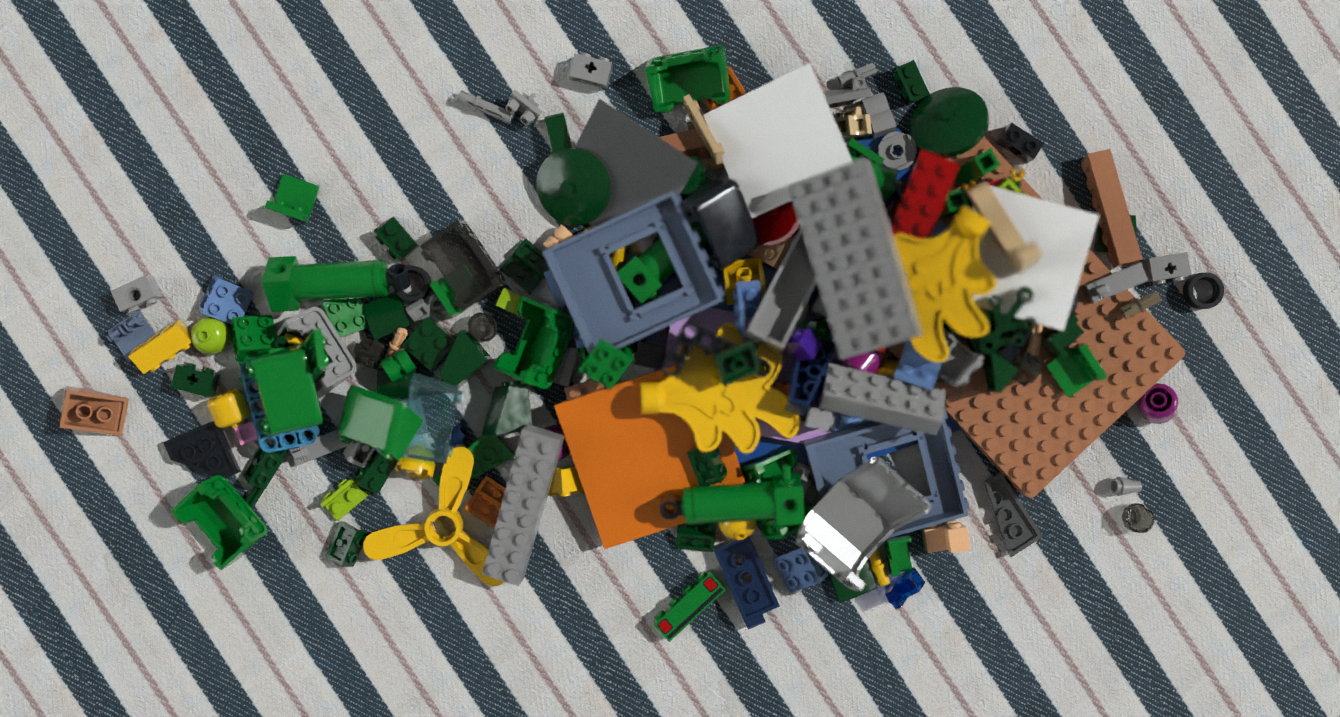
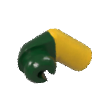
M286 333L276 338L274 345L276 348H286L290 345H299L303 343L304 339Z

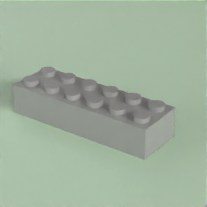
M829 363L823 380L819 408L937 435L943 423L946 390L938 388L929 390L899 379Z

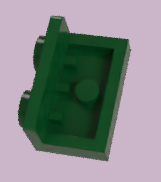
M374 448L375 451H372L373 454H371L365 467H359L356 470L354 480L358 486L379 494L397 461L395 459L389 461L380 455L381 452Z

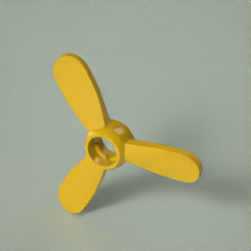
M463 446L453 447L448 451L440 479L439 508L434 509L427 516L425 522L388 527L372 532L366 537L363 549L369 558L373 560L390 558L430 541L437 546L451 545L466 566L484 583L490 586H499L504 583V581L482 574L489 548L463 531V520L457 512L468 488L474 465V457L471 451ZM447 516L454 522L456 531L454 530L448 536H441L434 530L432 522H435L439 517Z

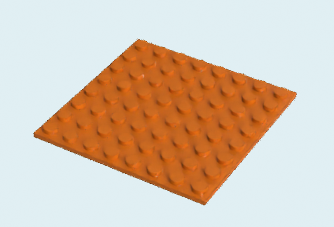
M676 365L667 367V371L673 373ZM662 369L616 384L611 390L604 388L554 405L604 550L686 523L685 516L678 515V517L672 520L663 518L660 513L661 500L669 494L675 495L677 498L684 496V487L700 486L687 455L689 449L697 447L689 425L682 418L671 413L641 414L640 383H660L666 380L668 376L663 374ZM722 432L718 448L721 460L727 468V476L721 483L713 485L745 483L732 440ZM671 504L665 506L669 510L675 508V506Z

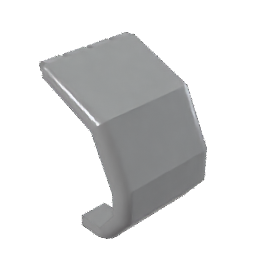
M873 458L839 478L811 508L804 518L805 524H800L796 543L846 587L862 591L866 584L859 579V573L867 559L895 530L927 514L932 505L924 497L918 496L919 493L908 483H904V480L893 470H890V467L881 459Z

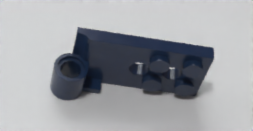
M750 536L714 549L748 630L765 623L763 614L780 607ZM737 554H741L745 559L741 566H737L733 562V558ZM744 572H749L752 575V581L748 584L743 583L741 580V575Z

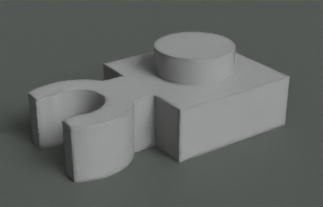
M432 294L426 302L420 299L406 307V311L413 321L419 324L426 317L433 316L432 310L441 309L443 304L441 301L434 303L438 298L436 294Z

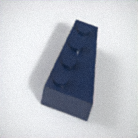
M833 339L820 341L822 346L811 360L799 361L794 355L785 412L805 416L836 349Z

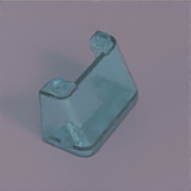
M413 373L409 388L408 407L424 421L402 457L446 464L447 457H452L453 446L450 445L456 404L461 403L463 391H459L458 386L423 374Z

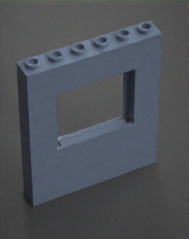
M674 191L542 251L589 354L600 339L620 349L723 301L724 291L721 285L716 286L714 279L717 276L712 267L708 268L706 260H708L707 254L704 249L700 250L697 244L700 242L696 230L691 231L689 224L692 222L684 215L680 204L683 203L679 194L675 196ZM658 231L683 288L634 310L608 254Z
M944 408L943 423L937 435L871 421L804 440L803 443L818 500L823 497L839 478L868 462L866 454L918 440L931 495L924 496V498L932 506L927 514L895 530L888 538L968 516L967 509H969V503L962 492L965 491V487L958 473H961V470L954 458L956 449L950 441L952 432L950 427L946 425L945 419H948L946 409Z

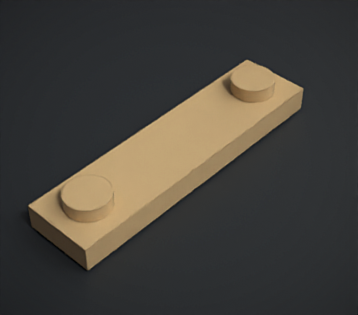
M690 94L684 96V109L713 161L717 165L723 163V146L720 142H716L700 114L698 102L696 100L693 101Z

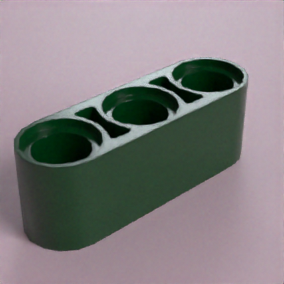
M564 113L546 116L545 122L552 152L554 153L564 148H572Z

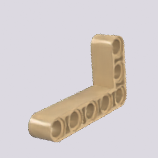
M983 181L966 191L969 200L978 214L991 222L988 229L1016 273L1019 275L1038 264L1042 258L1039 247L1034 241L1026 244L990 186Z

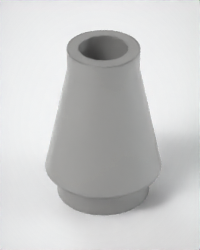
M1116 477V479L1111 480L1110 488L1113 494L1121 496L1141 492L1142 483L1141 481Z

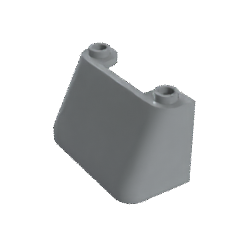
M312 307L285 320L276 336L280 337L289 333L305 341L312 330L321 329L322 335L326 339L324 352L328 355L329 363L326 366L327 368L314 382L317 398L319 399L350 377L356 370V362L324 311L318 307Z

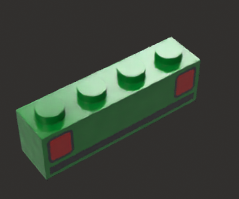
M711 570L707 573L703 571L696 578L698 581L693 586L689 584L682 591L684 594L680 598L675 597L668 604L670 607L667 610H661L655 615L654 626L669 642L726 590L725 585Z

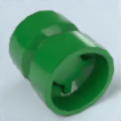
M404 347L395 352L394 357L388 356L380 361L392 382L402 378L403 373L408 374L417 369Z

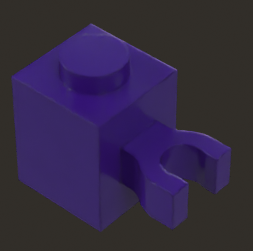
M809 328L796 329L790 334V338L786 342L787 346H784L783 351L786 354L793 353L799 361L811 360L817 354L822 344Z

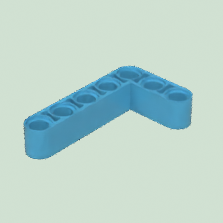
M245 361L240 367V372L261 449L265 452H275L313 444L320 433L317 425L272 436H267L263 433L260 423L266 415L264 408H260L257 405V401L262 402L259 390L254 389L252 383L256 382V380L249 377L246 373L245 366L247 362ZM305 431H311L314 437L306 436ZM286 434L292 435L294 441H289L286 438ZM266 439H273L275 444H269Z

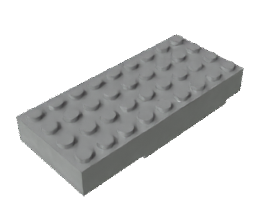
M861 158L788 185L840 360L923 336L915 303L870 160Z

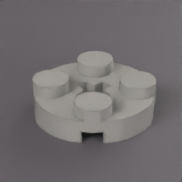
M896 131L887 134L881 140L877 147V154L884 158L882 165L901 171L913 163L917 153V146L911 136ZM896 146L897 149H902L900 156L893 155V147Z

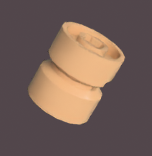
M561 224L554 231L555 235L550 236L543 244L549 249L575 236Z

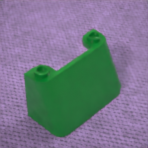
M724 45L654 57L645 66L655 112L661 111L662 114L671 112L672 108L676 105L684 104L683 97L689 94L693 101L712 99L717 104L726 103L731 98Z
M290 347L246 360V373L257 382L266 415L263 418V422L260 423L264 434L272 436L322 424V413L308 359L303 349Z
M351 385L347 391L338 430L339 440L347 445H350V443L355 444L358 441L378 449L381 452L380 455L389 461L391 459L400 461L424 420L407 405L396 399Z
M793 448L743 466L741 470L745 483L772 481V475L783 474L782 466L786 464L790 465L792 473V468L797 466L798 457ZM803 500L805 518L814 505L805 503V500ZM776 519L757 520L762 534L767 539H784L798 532L800 524L777 526Z

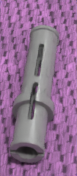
M461 90L457 97V102L472 107L474 111H482L509 124L513 121L515 113L510 114L504 108L483 100L481 96L476 97Z

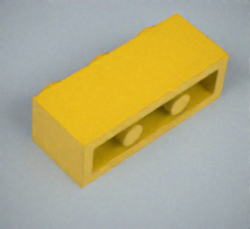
M178 319L131 350L128 357L143 374L148 371L153 372L161 366V362L172 360L178 351H185L192 346L191 332Z

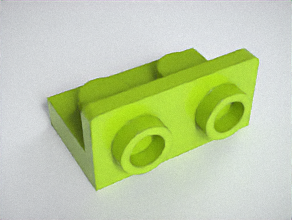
M354 478L349 481L347 479L343 480L337 485L339 488L334 493L330 491L322 498L324 501L320 504L321 507H326L337 521L368 497L362 487L357 485Z

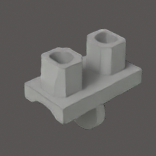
M516 90L511 93L505 108L510 114H514L519 110L523 114L520 117V121L525 126L532 122L536 123L542 113V110L538 108L539 104L534 101L537 95L532 93L529 97L525 93L521 95Z

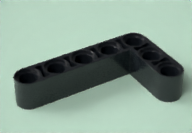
M688 322L681 327L662 364V372L668 377L679 374L693 346L716 356L721 354L720 348L722 345L727 346L729 350L738 345L696 323ZM686 327L693 328V337L686 336ZM704 336L712 339L711 346L707 347L703 344L702 339ZM680 344L685 347L684 355L676 353L675 348L677 345ZM757 356L759 364L764 366L765 371L763 374L756 372L751 374V376L755 378L766 377L771 371V366L769 362ZM668 362H673L676 365L674 373L667 371L666 365Z

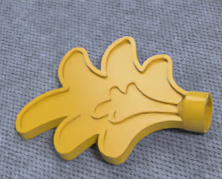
M964 205L955 217L953 224L939 236L920 239L903 233L894 235L923 332V336L910 340L920 355L936 363L944 362L949 356V348L942 329L943 318L955 331L964 336L980 337L986 335L989 331L988 321L975 304L972 293L986 295L996 287L995 276L985 267L979 255L980 238L991 225V222Z
M731 323L722 324L716 333L738 346L744 343L739 330H736V327ZM764 342L760 343L756 354L769 362L771 371L763 378H755L749 375L724 387L711 360L714 356L708 354L705 357L703 350L693 346L679 374L668 377L660 383H640L641 414L666 412L679 416L691 428L696 446L702 452L712 451L718 447L721 442L722 432L732 440L740 452H752L760 439V428L755 418L767 423L785 438L794 437L800 429L801 422L799 415L785 412L787 396L770 387L780 373L782 351L780 354H777L764 347ZM722 345L720 348L721 353L729 350L725 345ZM684 346L680 348L679 355L685 354ZM759 364L760 371L757 373L763 374L765 368L762 364Z

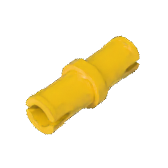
M877 549L869 557L872 565L871 569L876 575L879 586H885L891 582L885 569L886 563L882 561L880 552Z

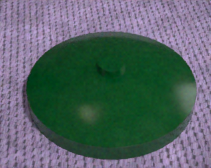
M961 87L944 88L931 93L916 106L910 119V132L916 146L920 150L940 157H953L971 150L982 140L989 126V113L984 100L974 91Z
M564 148L552 153L544 160L537 174L536 187L542 206L550 216L563 224L573 226L587 224L598 218L608 205L611 195V183L607 170L596 156L584 149Z

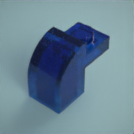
M915 567L890 581L891 583L885 587L887 590L885 595L888 602L897 610L903 606L908 597L920 592L925 581Z

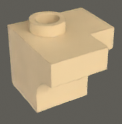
M856 106L841 110L840 118L835 119L843 139L872 134L870 114L862 115L861 107Z

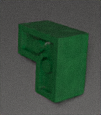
M1074 314L1068 317L1064 331L1052 328L1041 338V344L1053 358L1068 357L1069 355L1065 349L1084 333L1076 323L1079 319Z

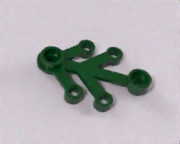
M1022 286L1017 290V299L1004 317L1001 309V297L996 294L990 297L989 304L993 308L996 328L991 334L989 326L988 333L980 338L979 348L982 352L986 354L995 353L999 346L1023 345L1024 336L1021 333H1015L1011 337H999L1005 331L1022 328L1033 330L1036 327V319L1034 317L1011 322L1023 304L1029 303L1033 299V291L1030 287ZM1027 293L1029 297L1027 299L1021 298V294ZM997 298L999 303L993 304L991 300ZM981 311L988 317L987 321L989 324L990 314L987 311ZM1031 320L1034 322V325L1027 326L1026 322ZM1021 337L1022 341L1015 342L1014 338ZM992 342L993 346L987 347L985 343Z

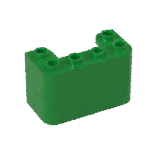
M521 296L517 312L521 317L526 318L527 322L514 355L507 352L501 353L493 369L521 382L546 389L554 381L575 328V322L571 315Z
M220 475L201 482L170 511L180 523L187 524L194 521L199 529L210 539L211 543L218 548L212 554V562L220 570L236 562L268 533V529L263 521L228 480Z

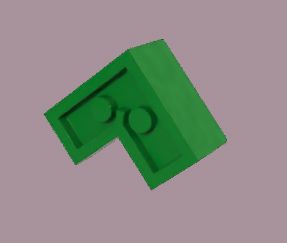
M907 533L887 538L883 542L889 573L892 577L899 576L900 572L912 570L907 542L912 540Z

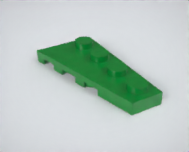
M481 435L467 447L474 457L470 480L515 457L511 449L497 435ZM442 470L432 479L439 487Z

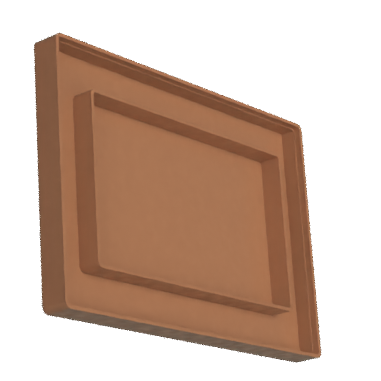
M985 137L975 147L963 154L943 157L962 166L991 148L1001 166L974 182L978 185L983 181L988 183L1009 176L1013 178L1010 173V169L1013 167ZM1022 178L1020 191L1027 196L1043 200ZM954 179L950 191L961 188L956 179ZM894 199L887 206L890 214V225L900 203L897 199ZM957 214L939 220L950 227L955 221L954 219ZM1090 249L1088 250L1076 289L1078 304L1073 313L1079 319L1076 323L1084 333L1069 345L1065 351L1078 343H1086L1108 377L1102 381L1094 380L1071 397H1066L1046 367L1055 358L1041 343L1039 356L1026 354L1027 342L1011 362V365L1017 368L1018 371L1002 393H990L987 391L983 364L977 371L973 370L968 375L970 379L962 387L949 386L938 376L934 388L946 390L944 408L946 409L947 416L1022 495L1029 498L1035 497L1185 356V350L1147 309L1143 313L1139 312L1127 319L1123 318L1124 314H1121L1120 307H1124L1136 299L1128 289L1091 304L1084 285L1113 273ZM979 309L980 311H988V309ZM1027 321L1026 325L1031 326L1032 322ZM1043 326L1041 336H1044L1052 328ZM955 331L952 335L970 349L966 337ZM905 341L887 346L885 350L894 359L900 361L904 350L902 344Z

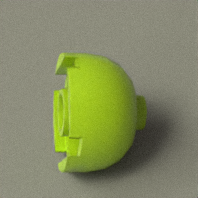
M213 317L200 319L191 330L192 344L198 351L204 354L217 355L223 353L232 342L230 326Z

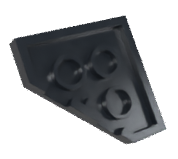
M214 421L163 442L172 461L182 463L202 473L212 476L220 475L226 479L241 472L223 428L217 427Z

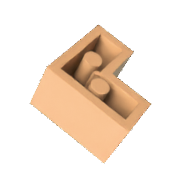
M951 520L945 522V524H937L921 529L924 550L927 553L944 550L955 553L971 550L967 526L961 522Z

